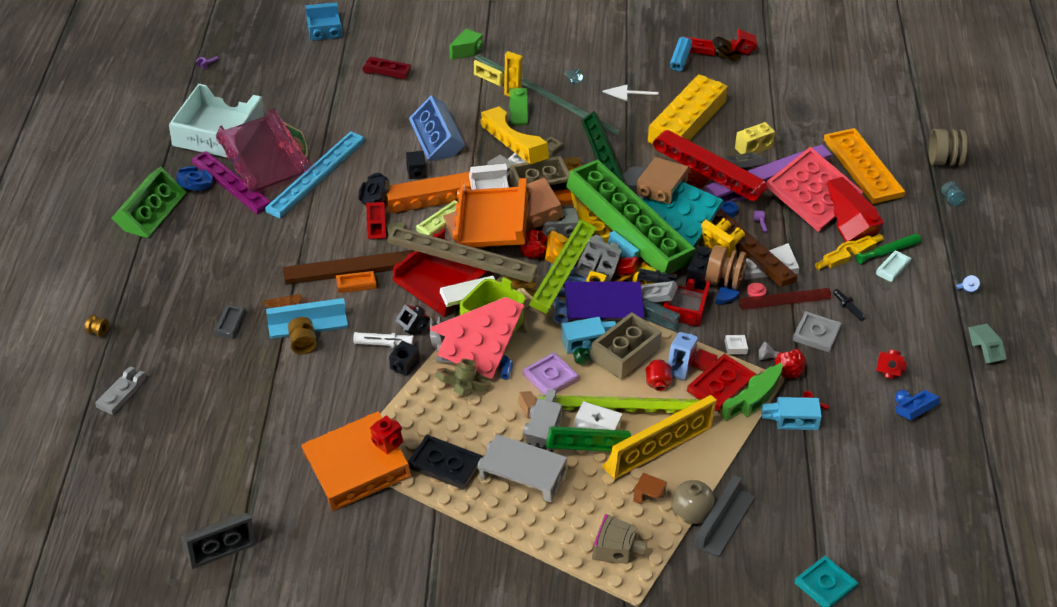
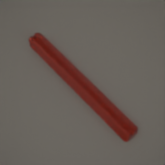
M830 288L745 297L739 299V306L741 309L824 300L831 298Z

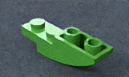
M779 363L774 367L770 366L765 372L754 375L749 380L748 389H744L734 398L727 399L723 403L721 413L724 420L728 421L741 412L746 417H749L759 410L774 393L783 365Z

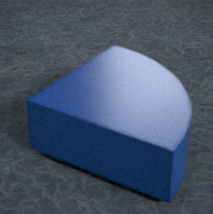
M721 287L715 299V304L723 305L725 302H734L738 298L739 292Z

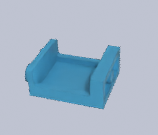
M337 2L305 5L311 41L343 37Z

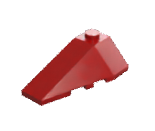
M844 177L829 180L827 186L830 199L834 204L833 211L838 221L837 228L845 242L857 241L868 235L870 237L877 235L884 221L876 208Z

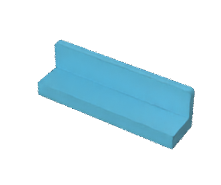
M344 298L266 309L271 339L288 337V324L297 317L311 319L314 333L348 328Z

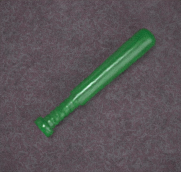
M915 233L877 247L873 251L856 254V260L859 264H863L868 259L877 256L881 257L895 250L899 251L912 247L921 242V236Z

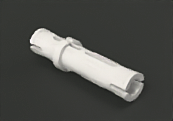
M354 332L353 338L354 344L381 345L396 348L401 341H405L414 345V335Z

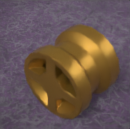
M90 315L85 323V332L88 334L94 333L100 338L104 337L109 329V320L106 318L99 319L96 315Z

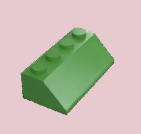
M159 167L149 174L111 218L124 231L148 238L187 192L162 167Z

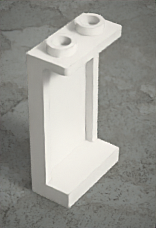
M496 164L470 167L469 179L471 189L509 187L506 176L507 165Z

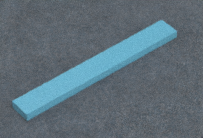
M350 131L266 206V213L281 219L365 142V137Z

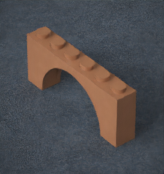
M545 177L528 183L530 198L527 208L526 231L540 227L543 223L563 218L561 203ZM456 211L443 215L446 229L452 240L453 229H456L454 225V216H457ZM484 246V247H473V248L482 249V248H485V247H487V246Z

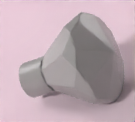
M764 342L759 349L758 357L759 360L775 359L780 352L775 351L768 343Z

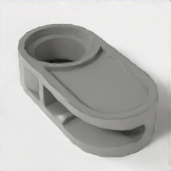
M438 316L437 322H435L433 317L430 318V328L442 323L440 316ZM430 330L432 347L437 348V344L443 342V335Z

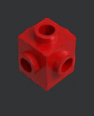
M890 349L888 353L880 351L876 371L883 372V377L895 379L896 375L900 376L901 372L905 373L907 361H904V357L900 356L901 352ZM893 360L895 362L894 368L888 366L889 361Z
M387 415L370 427L373 444L387 455L404 443L401 425L398 421L390 419Z

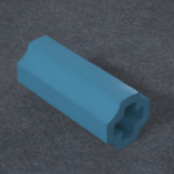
M679 38L670 62L671 69L677 71L684 69L692 47L691 39Z

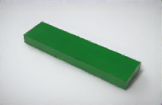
M550 426L546 447L548 449L612 452L613 446L631 437V433L625 430Z

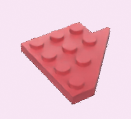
M504 297L432 326L430 328L431 331L445 336L437 355L456 364L461 362V359H471L477 364V373L493 379L525 305Z

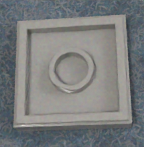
M805 311L792 341L830 353L842 323Z

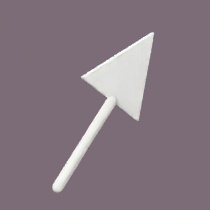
M627 85L602 91L626 101L627 94L659 95L658 92L627 90Z

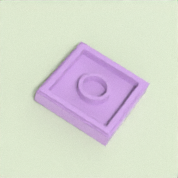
M555 352L523 369V375L543 395L547 394L548 389L555 390L558 393L579 381V375Z

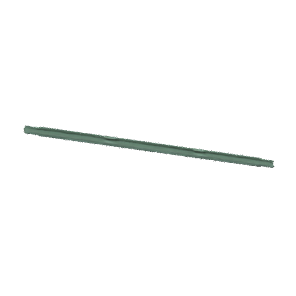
M479 54L475 56V59L481 61V63L495 68L504 74V67ZM522 77V85L582 118L589 115V113ZM600 120L604 130L615 135L619 134V130Z

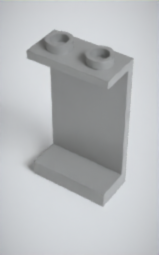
M496 434L493 441L488 443L487 453L484 458H480L478 463L480 479L485 480L489 472L542 490L543 500L550 503L568 470L567 457Z

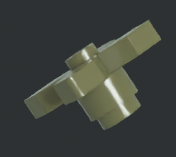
M467 358L461 359V362L456 365L455 371L441 368L437 369L435 376L443 383L455 385L454 391L460 396H468L472 390L478 392L489 391L491 385L485 378L475 376L477 364Z

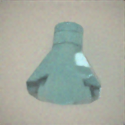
M579 69L565 71V76L568 77L570 83L576 85L581 82L583 77L582 71Z

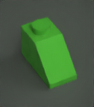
M465 29L449 45L450 59L475 56L483 48V34Z
M527 88L510 89L511 126H528Z

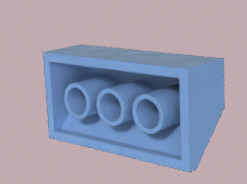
M433 95L409 117L429 161L454 157L465 146L446 104Z

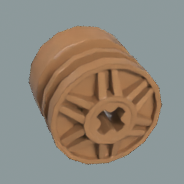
M714 245L707 266L705 283L711 281L710 284L718 286L721 279H725L724 287L728 288L731 281H733L732 290L737 291L745 275L747 253L741 251L737 259L738 251L734 250L731 256L727 257L728 249L726 247Z

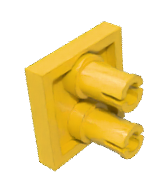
M725 218L716 226L707 220L701 224L704 246L713 249L714 245L726 247L728 249L727 257H730L732 252L736 250L735 245L745 237V232L737 227L730 235L727 234L726 231L731 227V224Z

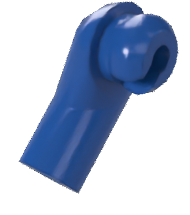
M503 355L499 364L501 368L500 377L504 380L510 378L513 366L512 361L506 355Z

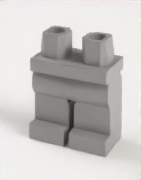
M599 235L591 236L574 273L587 278L590 271H594L596 264H598L595 272L607 275V282H610L622 251L619 249L620 245L615 242L605 243L603 242L604 239ZM593 278V281L600 282V279Z

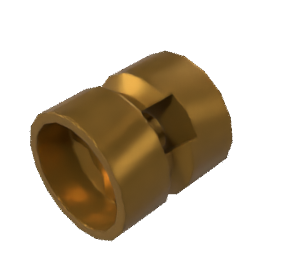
M297 317L289 322L288 333L293 352L297 354L312 352L316 348L317 342L311 319Z

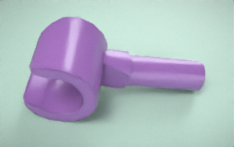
M217 56L209 60L200 57L196 62L198 67L201 66V69L206 70L210 63L219 59Z
M754 211L753 221H759L763 232L767 233L764 211Z

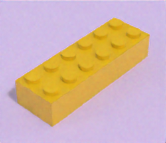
M698 74L649 125L647 142L653 144L654 139L664 130L672 131L690 141L726 102L728 85Z

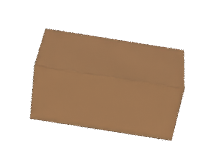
M531 391L519 392L518 403L526 418H530V409L532 405H536L537 401Z

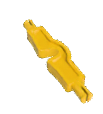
M878 234L874 237L868 235L857 241L844 242L838 246L837 250L824 255L822 261L815 263V267L817 270L826 266L831 269L849 262L851 259L849 252L855 256L858 253H866L874 249L876 243L883 241L884 238L881 234Z

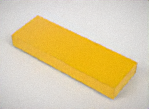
M509 51L505 53L504 95L510 97V89L522 88L523 63L522 55Z

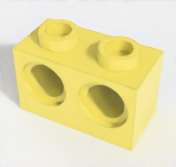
M766 122L739 131L736 136L735 149L740 154L751 152L757 154L773 148L775 131Z

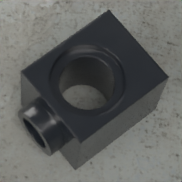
M424 151L406 152V167L409 179L427 178Z
M401 341L389 355L390 369L396 373L408 376L419 362V347Z

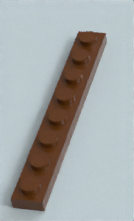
M721 208L719 209L711 223L716 226L725 218L731 224V227L726 231L729 235L737 227L740 230L742 229L745 232V237L735 245L740 251L746 252L747 257L780 287L797 282V275Z

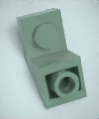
M988 324L968 327L972 345L982 346L986 364L1007 359L1002 339Z

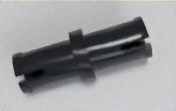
M641 268L638 270L637 280L654 283L676 282L677 280L676 274L663 273L660 270L652 271Z

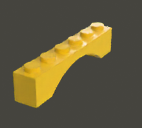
M501 107L481 112L482 119L480 123L482 128L531 165L549 159L548 143L539 136L522 134L511 129L508 126L507 112Z

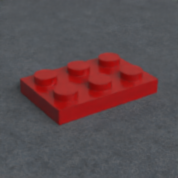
M723 354L687 386V392L698 399H704L712 395L716 399L715 410L720 412L723 408V403L727 399L734 398L749 385V380L756 373Z

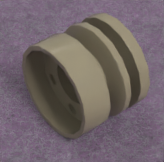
M933 129L929 140L930 164L945 165L946 161H948L949 166L954 164L956 166H963L967 154L966 131L952 129L948 136L946 129Z

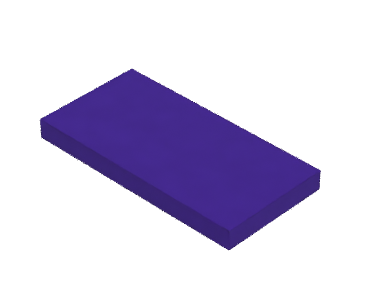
M566 281L564 283L568 320H584L599 317L600 320H622L631 312L642 319L645 318L640 282Z

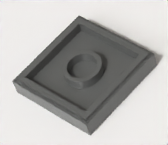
M753 152L722 157L740 168L766 164L765 157Z

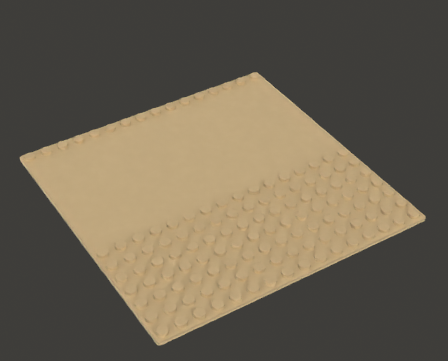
M500 275L496 281L501 283L503 277L508 278L509 276ZM535 275L533 281L537 283V286L534 290H538L544 277ZM558 296L559 300L566 301L565 297ZM553 304L548 311V316L529 306L525 308L524 313L528 332H525L521 325L512 334L504 353L513 363L509 379L504 380L500 377V367H498L493 379L476 372L475 376L483 377L491 383L489 391L478 392L472 390L470 395L460 396L454 391L455 385L443 383L435 377L437 369L448 368L455 371L457 365L456 363L436 362V349L380 414L382 418L387 415L390 419L398 421L401 425L404 443L399 448L407 462L426 434L483 455L484 458L487 453L488 443L494 440L496 434L526 443V435H523L525 424L529 423L531 418H526L518 403L519 392L531 391L536 401L539 399V394H543L523 375V369L554 352L579 375V381L559 391L556 395L698 399L687 392V386L704 371L691 366L686 380L672 377L671 385L663 391H656L654 388L649 387L646 381V367L651 361L658 359L668 363L671 344L678 333L647 320L645 321L662 332L660 349L624 378H618L592 359L588 364L580 365L575 363L573 353L567 354L561 339V324H557L553 319ZM601 320V322L615 321L617 324L621 320ZM697 341L696 353L699 349L718 355L717 359L726 354L756 373V375L765 372L763 368ZM679 359L678 363L683 364V359ZM780 376L774 393L765 404H771L784 383L782 376ZM562 406V417L558 427L574 428L575 417L580 407H575V410H565ZM762 407L749 417H746L741 412L728 421H725L721 416L722 410L720 412L715 410L710 429L615 480L601 467L607 462L611 452L553 449L554 453L567 457L568 470L551 503L543 500L542 490L488 472L485 480L480 479L479 469L476 470L464 490L411 469V477L389 487L634 606H640L693 525L686 523L685 519L680 516L674 515L671 503L675 489L685 481L699 480L708 485L712 492H714L762 418ZM616 408V412L622 413L619 430L630 431L631 436L675 414L667 413L665 409H657V412H645V409L637 408L636 412L624 411L625 408ZM643 473L667 482L664 498L656 499L646 495L641 504L633 501L635 486ZM604 515H611L636 526V540L647 542L645 555L632 552L629 562L626 564L593 560V545Z

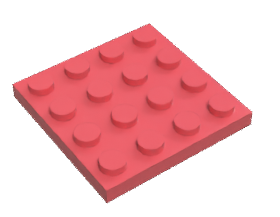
M812 147L805 150L766 182L767 188L818 232L836 218L833 211L834 204L830 199L827 186L829 180L844 177L861 195L863 194V191Z

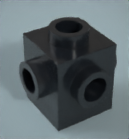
M405 304L395 321L402 326L405 332L421 334L426 329L430 317L425 314L426 310L418 305L413 307Z

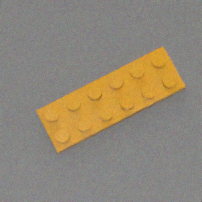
M855 128L824 135L823 140L872 204L904 197L905 190Z

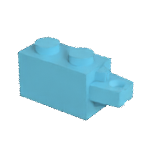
M599 317L562 323L561 339L567 354L573 353L579 347L591 350L592 342L616 325L615 321L601 322Z
M778 397L777 403L763 404L761 410L763 419L777 420L778 429L819 430L822 417L819 398Z

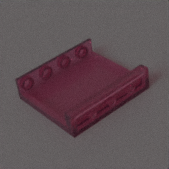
M275 108L268 110L265 117L226 130L223 126H220L216 134L217 142L222 145L226 156L232 161L236 172L240 174L245 186L249 188L251 193L300 176L307 171L310 165Z

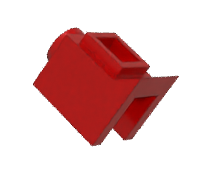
M738 29V40H731L732 51L750 55L752 51L754 52L757 49L756 36Z

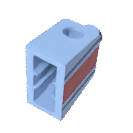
M679 332L671 344L668 364L671 366L672 377L686 380L692 360L695 357L697 336ZM683 359V364H679L678 360Z

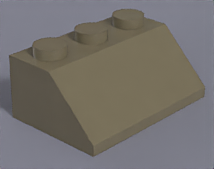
M561 156L549 158L531 165L527 162L510 165V184L512 187H518L519 178H526L528 184L544 177L550 186L567 183L570 175Z

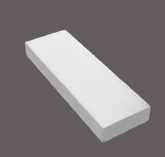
M494 276L440 288V294L447 307L457 305L482 280H495Z

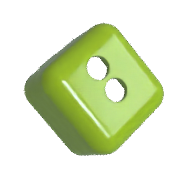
M505 277L502 278L501 283L494 279H484L460 302V315L504 297L525 305V296L514 290L512 281ZM525 307L522 311V314L519 318V321L515 327L514 332L524 322Z

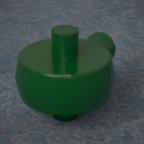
M579 347L573 352L575 363L586 365L590 362L591 356L588 348Z

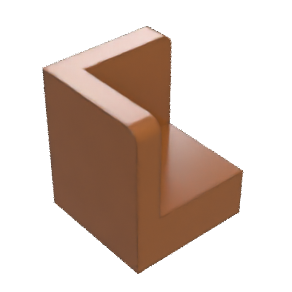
M643 473L635 486L633 501L641 504L646 495L656 499L664 498L667 482Z

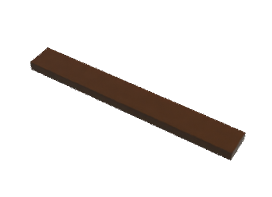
M415 250L283 267L285 285L336 278V275L374 271V273L393 270L398 262H402L408 254L413 253Z

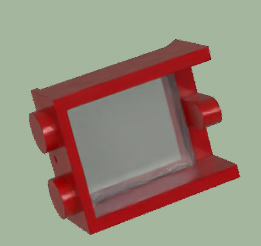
M688 279L686 287L677 285L678 288L673 299L664 303L662 319L700 327L709 296L711 281L706 282L704 291L694 289L695 280Z

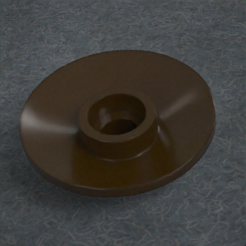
M715 37L712 40L713 47L719 57L731 61H737L740 58V53L732 51L731 42L727 39Z

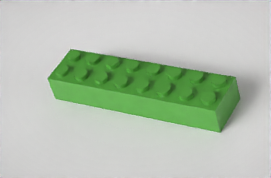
M598 159L570 171L566 187L608 227L639 249V256L651 267L660 270V272L672 274L690 264L695 248Z

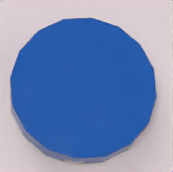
M183 167L176 174L177 183L186 189L205 190L211 187L213 177L205 169L200 171L197 167Z

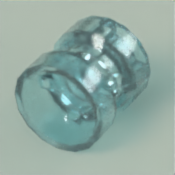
M954 181L945 183L940 190L951 206L959 205L965 198V194Z

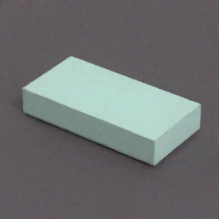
M895 250L877 269L876 275L893 282L910 264L911 258Z

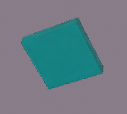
M826 555L796 577L794 582L822 607H834L858 588L859 584Z

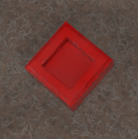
M699 349L692 360L691 366L705 371L717 360L718 355Z

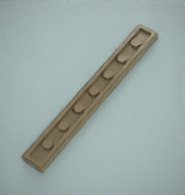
M396 226L393 227L387 240L389 244L532 283L538 269V265Z

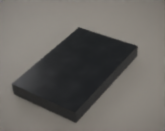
M426 434L409 459L408 464L411 470L464 490L478 469L479 460L483 455Z

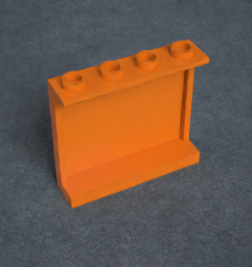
M519 178L518 187L465 190L464 182H461L460 189L457 190L459 202L456 203L457 216H454L456 229H453L452 232L453 240H456L458 244L469 247L525 244L529 195L527 179Z
M379 411L301 444L304 456L308 459L326 494L332 511L411 477L409 464L399 446L387 455L380 448L376 447L371 440L370 427L376 421L382 419Z

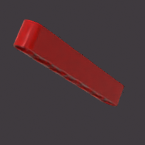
M664 130L653 141V146L658 152L688 166V168L751 201H756L767 189V184L763 179L672 131Z

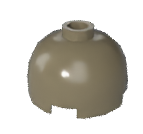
M688 480L675 489L672 495L671 509L675 516L678 515L685 519L686 523H703L715 505V497L710 487L699 480Z

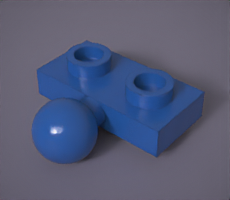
M899 390L895 395V401L898 403L895 406L896 413L912 420L940 404V397L926 390L911 397L907 390Z

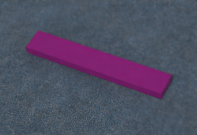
M207 151L192 158V163L202 171L203 169L207 170L215 182L257 215L265 211V207L271 203V201Z

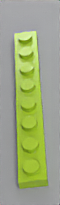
M581 219L579 220L531 299L529 306L545 314L548 313L597 227Z
M539 394V399H545L546 395ZM557 395L555 402L562 404L565 410H575V407H581L584 401L616 411V408H625L624 411L636 412L637 408L645 409V412H657V409H665L667 413H677L678 410H683L702 399Z

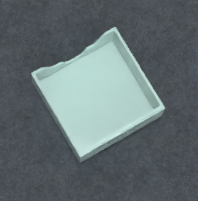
M198 84L169 123L172 146L198 152L207 151L209 154L238 159L264 119L262 97L253 95L247 103L239 102L237 107H230L225 104L223 98L215 97L206 85Z

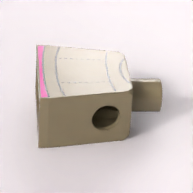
M605 514L593 545L592 559L626 564L629 562L632 552L645 555L647 542L636 540V526Z

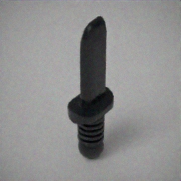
M839 289L833 291L834 296L842 302L840 304L842 307H846L860 321L865 319L864 314L852 303V297L847 298Z

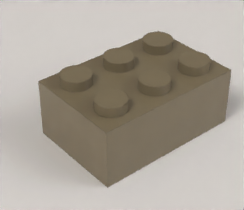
M631 312L592 342L591 359L622 379L660 349L662 332Z

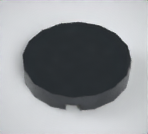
M374 173L368 176L367 179L369 180L366 183H362L358 198L365 206L366 203L381 202L387 195L390 182L383 174Z

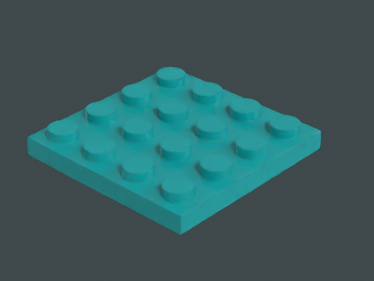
M683 181L673 192L670 204L646 197L642 198L650 208L694 248H696L703 237L701 224L705 220L712 222L723 205V199Z

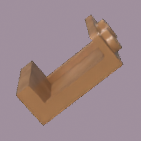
M655 157L637 180V195L670 204L672 202V194L681 181L685 183L688 181V166Z

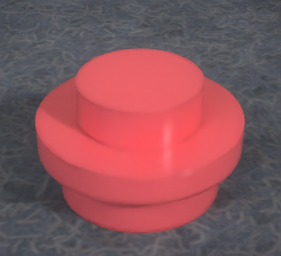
M752 283L747 289L749 297L754 300L762 299L767 291L766 287L761 283Z

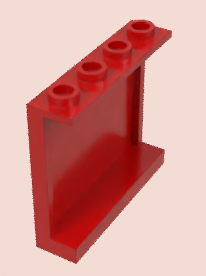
M442 229L439 233H435L433 237L447 240L445 238L446 230ZM418 251L408 254L406 259L398 262L393 268V281L443 317L447 316L460 304L447 307L440 294V288L494 275V272Z

